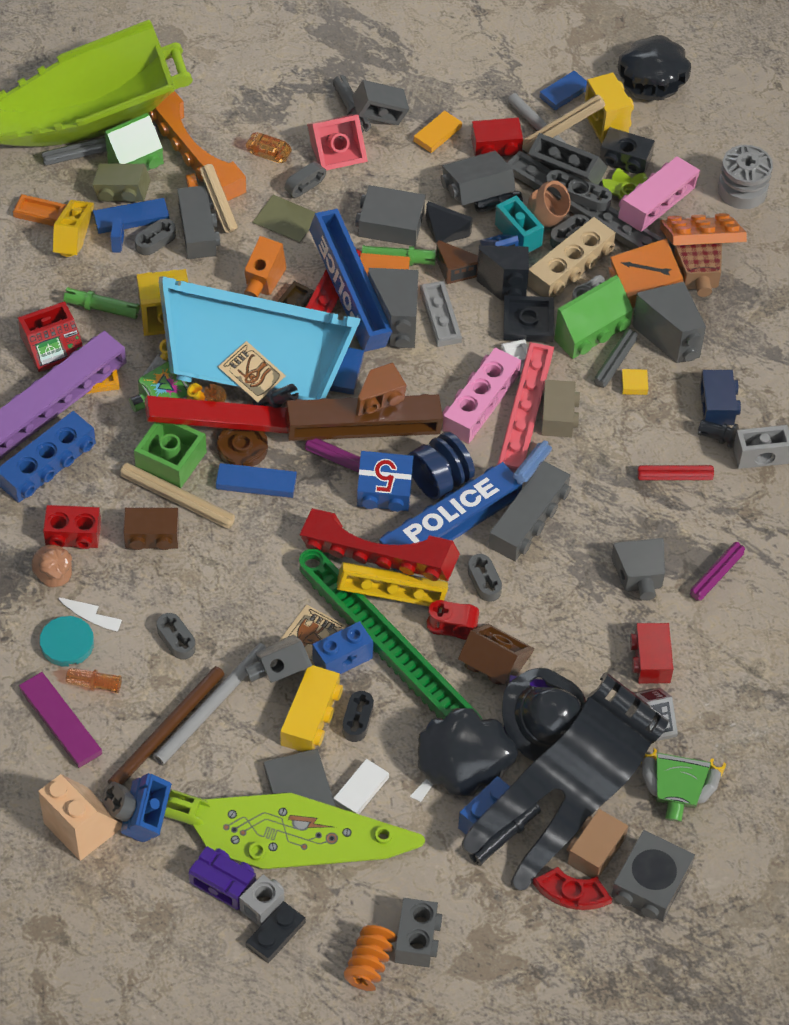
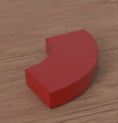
M556 867L533 879V885L543 896L566 908L592 910L612 903L611 896L597 876L590 879H576L566 875L559 867Z

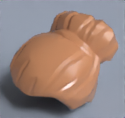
M45 545L33 555L32 571L44 585L48 587L63 586L72 576V556L61 546Z

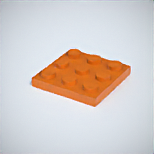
M726 213L715 214V217L706 218L705 215H692L691 219H682L681 216H668L667 220H660V230L673 245L747 242V232L733 217Z

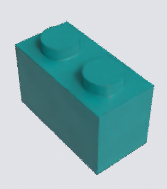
M517 196L496 205L495 225L503 234L518 236V246L529 247V252L542 246L544 226Z

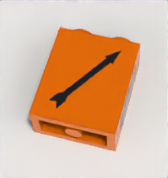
M667 238L612 256L611 267H608L610 277L617 275L620 278L632 308L635 307L638 292L683 282V277Z

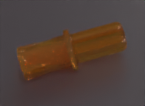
M209 384L210 388L205 387L204 396L207 398V401L225 402L226 398H228L226 391L221 386Z
M69 668L66 674V683L89 687L91 691L101 689L119 693L122 677L120 675L99 673L98 669L87 671Z

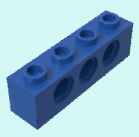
M74 411L70 412L0 466V488L18 503L32 496L41 485L51 481L59 471L69 467L81 454L92 449L94 444H96L94 428Z

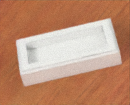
M366 759L333 798L335 804L344 810L360 814L388 780L389 773Z

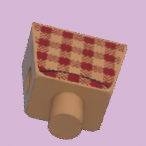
M722 243L675 245L673 255L687 289H697V294L700 297L711 295L712 288L719 286Z

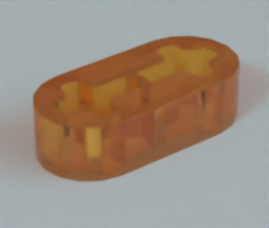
M258 132L252 133L246 142V148L250 153L277 163H285L292 152L290 145L285 141Z

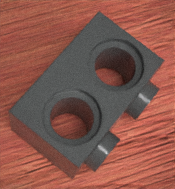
M403 898L395 950V963L429 968L431 957L437 958L439 940H434V932L441 930L443 915L437 913L438 902ZM418 917H424L428 921L420 923L417 922L415 919ZM414 943L422 944L424 947L421 949H415L411 947V945Z

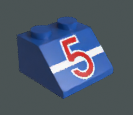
M361 451L357 506L367 509H388L395 512L409 511L413 456Z

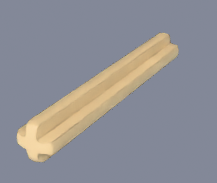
M600 95L592 97L524 138L522 148L529 152L539 133L553 138L605 107L603 98Z

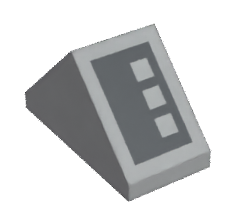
M662 688L635 693L669 720L665 731L656 741L677 737L678 732L672 696ZM652 720L646 727V730L649 732L656 722Z

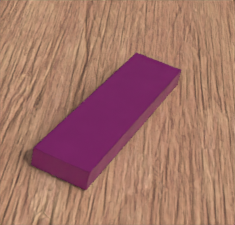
M43 672L19 685L21 693L78 768L102 755V749Z

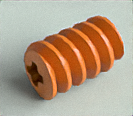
M364 926L360 931V937L356 941V947L352 951V957L348 960V967L344 970V977L347 982L361 990L375 991L376 987L373 983L381 981V976L378 973L385 971V965L382 963L389 961L387 953L393 951L391 943L397 941V935L381 926Z

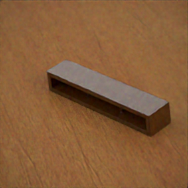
M439 394L405 396L404 401L395 406L390 405L378 409L374 413H366L360 416L356 413L358 398L353 397L315 400L296 399L287 401L285 420L288 441L434 435L441 433L443 424Z

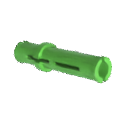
M362 246V253L410 257V266H413V264L435 265L436 250L414 249V246H409V248Z
M67 287L64 294L65 303L83 306L85 310L89 311L95 309L136 320L138 317L136 314H139L140 304L138 303L135 304L97 295L95 291L91 290L84 292Z

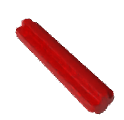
M639 465L637 476L639 480H713L714 467L712 465Z

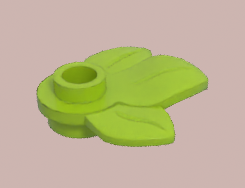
M617 168L613 173L612 179H603L602 185L609 189L612 195L617 196L621 200L624 195H629L638 184H643L648 178L645 173L637 174L631 178L623 170Z

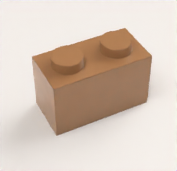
M601 809L596 812L594 817L588 816L581 830L583 832L580 837L577 838L575 836L567 847V852H569L567 864L591 878L600 877L625 841L628 825Z

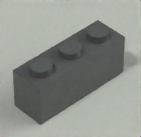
M541 133L538 134L528 153L534 160L551 170H560L599 185L608 168L599 156Z
M206 185L177 188L187 259L217 256L216 246L221 245L219 231H214V228L217 227L216 213H211L214 205L210 195H208Z

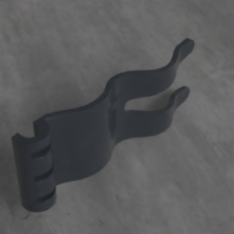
M607 672L603 673L600 678L601 684L590 693L577 717L565 733L542 753L479 817L462 841V848L466 853H476L494 834L528 810L550 791L560 789L564 794V800L545 831L520 862L511 880V885L515 890H526L538 872L577 833L588 816H591L631 778L640 766L650 745L663 734L669 723L667 718ZM613 689L614 691H616V693L611 698V700L608 701L607 699H605V697ZM633 704L636 708L630 716H627L625 713ZM652 720L655 721L656 724L648 732L645 728Z

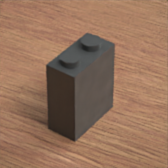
M496 151L442 165V186L461 205L515 191L513 168Z
M369 185L366 195L362 194L360 208L362 211L357 212L355 226L359 227V237L416 246L425 212L426 194Z

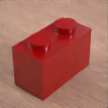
M519 117L472 121L471 140L474 155L478 156L496 151L500 156L516 155L519 151L522 152L523 135Z
M637 623L635 634H630V648L635 650L636 657L632 658V671L637 673L638 684L671 683L674 668L669 623Z

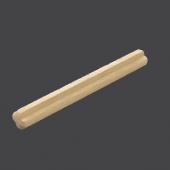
M125 463L120 470L121 477L225 528H231L235 522L234 514L130 463Z

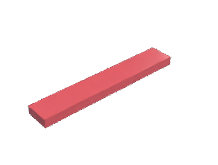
M533 342L529 343L498 464L504 462L513 473L527 458L544 392L545 379L547 380L554 353V347Z

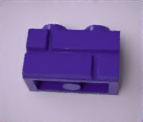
M208 846L205 847L198 860L194 862L188 872L190 884L236 910L240 909L239 897L256 882V873H254V869L245 862L238 864L231 860L224 850L219 848L213 850Z

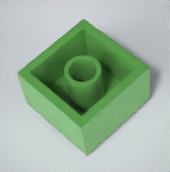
M154 422L134 450L135 466L182 488L207 453L206 434L187 425Z

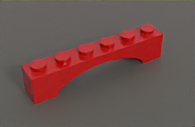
M314 508L311 509L299 534L307 549H317L330 553L337 558H352L361 564L373 563L387 570L390 568L398 569L407 575H414V573L423 575L432 581H437L438 579L449 581L460 555L452 540L430 535L427 540L403 545H388L367 541L343 529L335 513Z

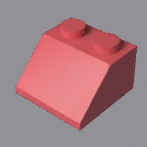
M351 114L307 124L311 146L317 162L326 170L368 162L359 115Z

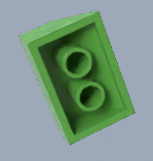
M615 275L558 308L554 340L572 359L581 354L588 353L594 346L599 343H605L611 336L625 331L631 325L633 308L620 278Z

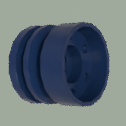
M448 431L443 432L437 438H433L429 445L423 444L408 454L413 456V480L419 489L432 500H438L449 493L453 486L459 487L475 476V467L469 451L456 435Z

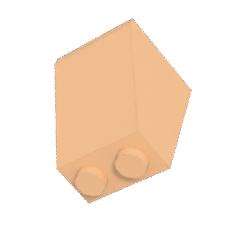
M62 774L38 791L44 824L79 861L121 830L122 822L109 814L103 803L88 787Z

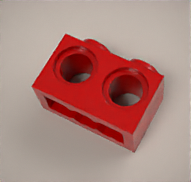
M47 505L43 529L45 545L78 547L80 549L98 548L101 529L100 507Z

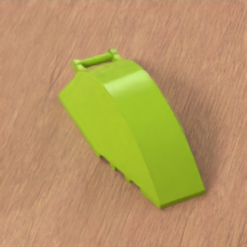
M146 20L60 54L56 57L58 60L56 63L46 69L44 66L37 69L38 74L28 80H25L23 77L17 81L19 85L7 93L5 90L0 92V144L35 147L80 142L103 136L105 131L145 113H150L169 94L178 88L189 86L193 81L191 74L187 72L181 55L183 52L181 44L175 42L161 47L152 22ZM170 58H173L178 72L174 76H171L166 61Z

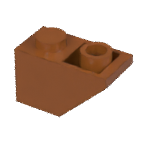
M394 363L369 371L358 396L356 408L358 416L366 413L371 414L378 409L390 405L395 406L404 401L407 385Z

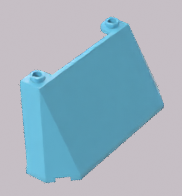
M164 276L159 277L170 373L177 374V380L191 382L193 377L240 387L218 366L247 341L286 375L274 388L279 389L289 384H294L298 391L292 392L291 395L299 393L297 399L315 400L327 397L360 323V318L344 316L343 320H338V314L187 283L185 281H176V279Z

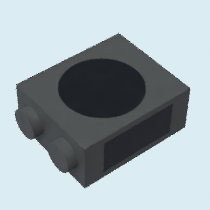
M643 830L614 882L611 897L624 906H632L640 910L650 919H658L663 922L692 869L695 854Z

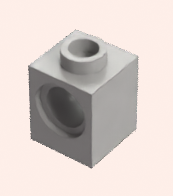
M264 874L239 897L240 911L259 927L283 901L285 902L282 885L275 879H268ZM265 896L269 897L270 900L261 902L258 898Z

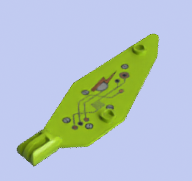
M170 789L164 817L192 825L206 847L208 846L213 850L216 848L222 849L230 856V859L245 862L263 870L383 860L415 850L425 844L424 836L419 833L294 793L201 799ZM386 834L388 838L380 839L379 835Z

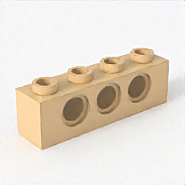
M595 217L591 218L529 268L527 286L542 297L560 295L566 286L571 282H576L582 273L587 269H592L598 260L605 255L608 256L613 251L616 232Z

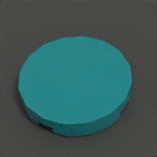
M61 616L51 620L43 628L40 634V648L44 657L52 664L62 667L74 663L77 665L91 655L94 648V634L90 625L81 618Z

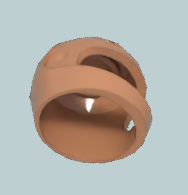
M548 181L530 195L527 208L544 227H552L561 222L570 209V195L566 187L559 181ZM547 188H556L561 194V199H556Z

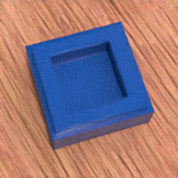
M113 218L110 237L112 252L121 253L123 247L124 224L122 218Z

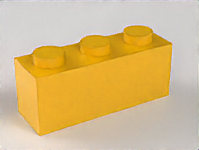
M314 665L307 668L280 731L281 746L305 752L321 745L325 731L322 729L325 723H330L334 712L332 707L334 700L339 701L343 691V685H340V673Z

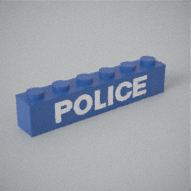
M338 208L315 213L309 231L346 315L360 318L355 335L361 349L366 352L386 347L392 329Z
M504 462L495 467L492 466L475 480L467 481L459 490L448 493L440 502L427 506L416 517L408 518L397 529L386 532L379 539V543L388 545L412 544L427 540L429 535L453 541L511 504L522 490V484L517 483V480L513 478L514 473ZM392 568L395 572L403 573L398 569Z

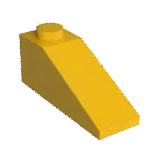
M77 200L69 201L54 223L53 252L60 253V255L65 257H71L79 253L84 243L94 203Z

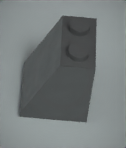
M369 268L368 278L392 329L388 340L390 347L415 348L419 270Z
M679 282L638 292L632 322L633 327L676 363L689 362L700 358L706 325L685 283Z

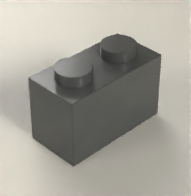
M362 80L352 95L359 117L399 125L409 111L404 89Z

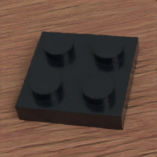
M504 295L503 340L518 341L525 339V341L553 342L554 297Z

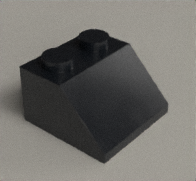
M479 245L476 281L501 301H504V295L526 296L529 274V247Z

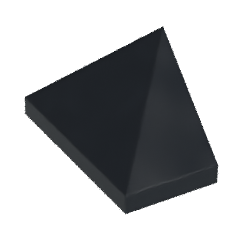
M429 201L426 204V222L436 243L438 240L448 243L470 237L472 217Z

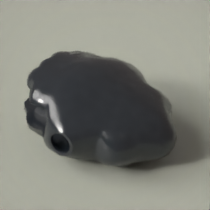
M654 35L637 40L632 43L630 49L619 56L618 73L624 80V87L634 97L639 99L664 100L676 94L679 87L684 85L690 78L691 63L685 57V49L663 35Z
M455 708L445 718L431 719L427 727L418 736V768L425 774L431 784H442L452 795L471 796L481 785L488 786L497 776L502 779L504 773L516 762L518 756L517 746L505 733L503 725L497 719H481L472 708Z

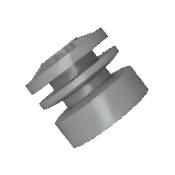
M738 145L725 153L718 182V194L725 203L738 209H751L758 207L765 201L773 170V162L769 154L753 145Z

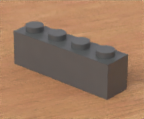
M543 461L491 530L488 547L515 562L521 554L525 555L531 546L532 538L535 535L539 536L541 534L546 519L548 517L552 518L556 513L560 500H565L571 491V486H569L570 474Z

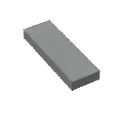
M440 281L420 285L421 296L437 347L462 343V336L445 282Z

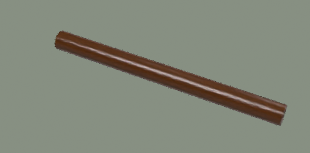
M214 666L111 776L108 784L115 781L123 785L225 676L221 668Z

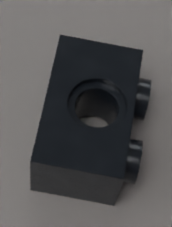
M610 127L601 146L600 158L607 166L620 168L635 174L645 173L653 156L655 140Z

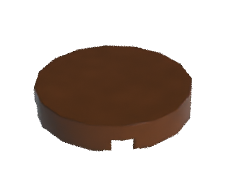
M225 428L218 436V455L226 464L256 466L265 459L268 452L267 436L264 431Z

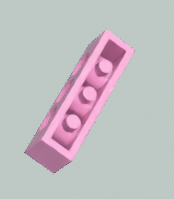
M496 347L490 355L486 354L481 361L478 371H473L465 388H461L457 392L453 404L444 409L442 413L443 431L451 432L460 440L469 444L520 376L521 360Z

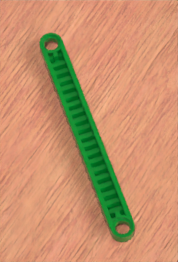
M308 549L301 553L299 557V570L311 583L313 589H317L321 597L324 596L327 604L330 603L333 610H337L341 618L344 617L348 625L361 622L373 640L374 653H378L381 660H385L387 666L393 668L394 673L400 676L401 681L406 682L410 690L413 689L417 697H421L423 704H427L431 712L434 711L437 718H445L455 708L474 709L363 594L337 590L339 569L321 551ZM309 559H315L320 564L315 568H310L306 566L305 562Z

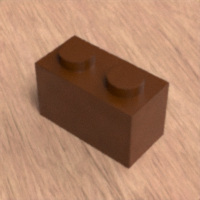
M125 508V549H178V508Z

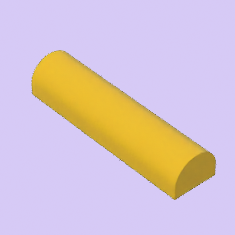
M342 562L338 575L337 590L430 606L433 601L445 600L448 582L443 580L432 581L426 577Z

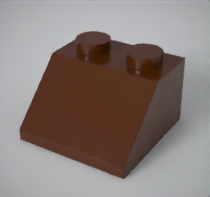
M486 624L470 631L458 660L464 662V666L473 672L480 671L488 675V680L491 682L505 685L510 682V675H518L535 648L490 624Z

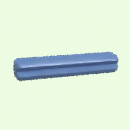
M543 440L542 443H538L515 471L513 478L517 480L518 484L527 482L549 455L552 447L548 445V441Z

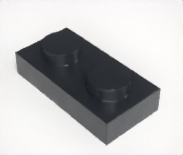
M283 901L246 941V947L269 964L306 923V917Z

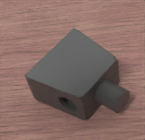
M656 538L614 543L611 559L624 590L628 592L639 591L640 598L644 601L654 599L656 597L655 589L663 586L665 576L664 539Z
M293 634L256 652L258 661L246 666L245 671L251 682L265 676L272 683L312 666L302 641ZM277 659L276 665L270 667L271 662Z

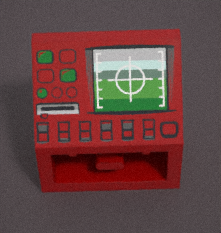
M65 301L18 317L20 337L38 372L59 365L72 352L83 347L75 320Z

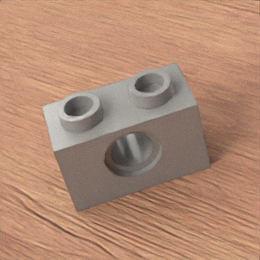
M788 425L737 430L733 450L738 469L789 464Z

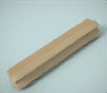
M212 164L204 165L200 168V173L224 232L231 233L238 229L237 223L214 166Z

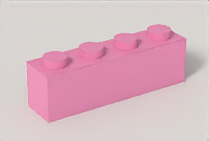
M676 156L669 163L666 162L658 172L652 173L643 184H638L633 192L622 197L619 203L620 211L618 218L642 232L695 189L700 170Z

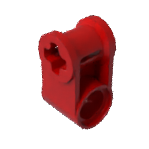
M436 600L429 606V617L426 621V626L433 634L467 640L470 631L478 627L480 612L477 607L471 604ZM440 607H442V613H439Z

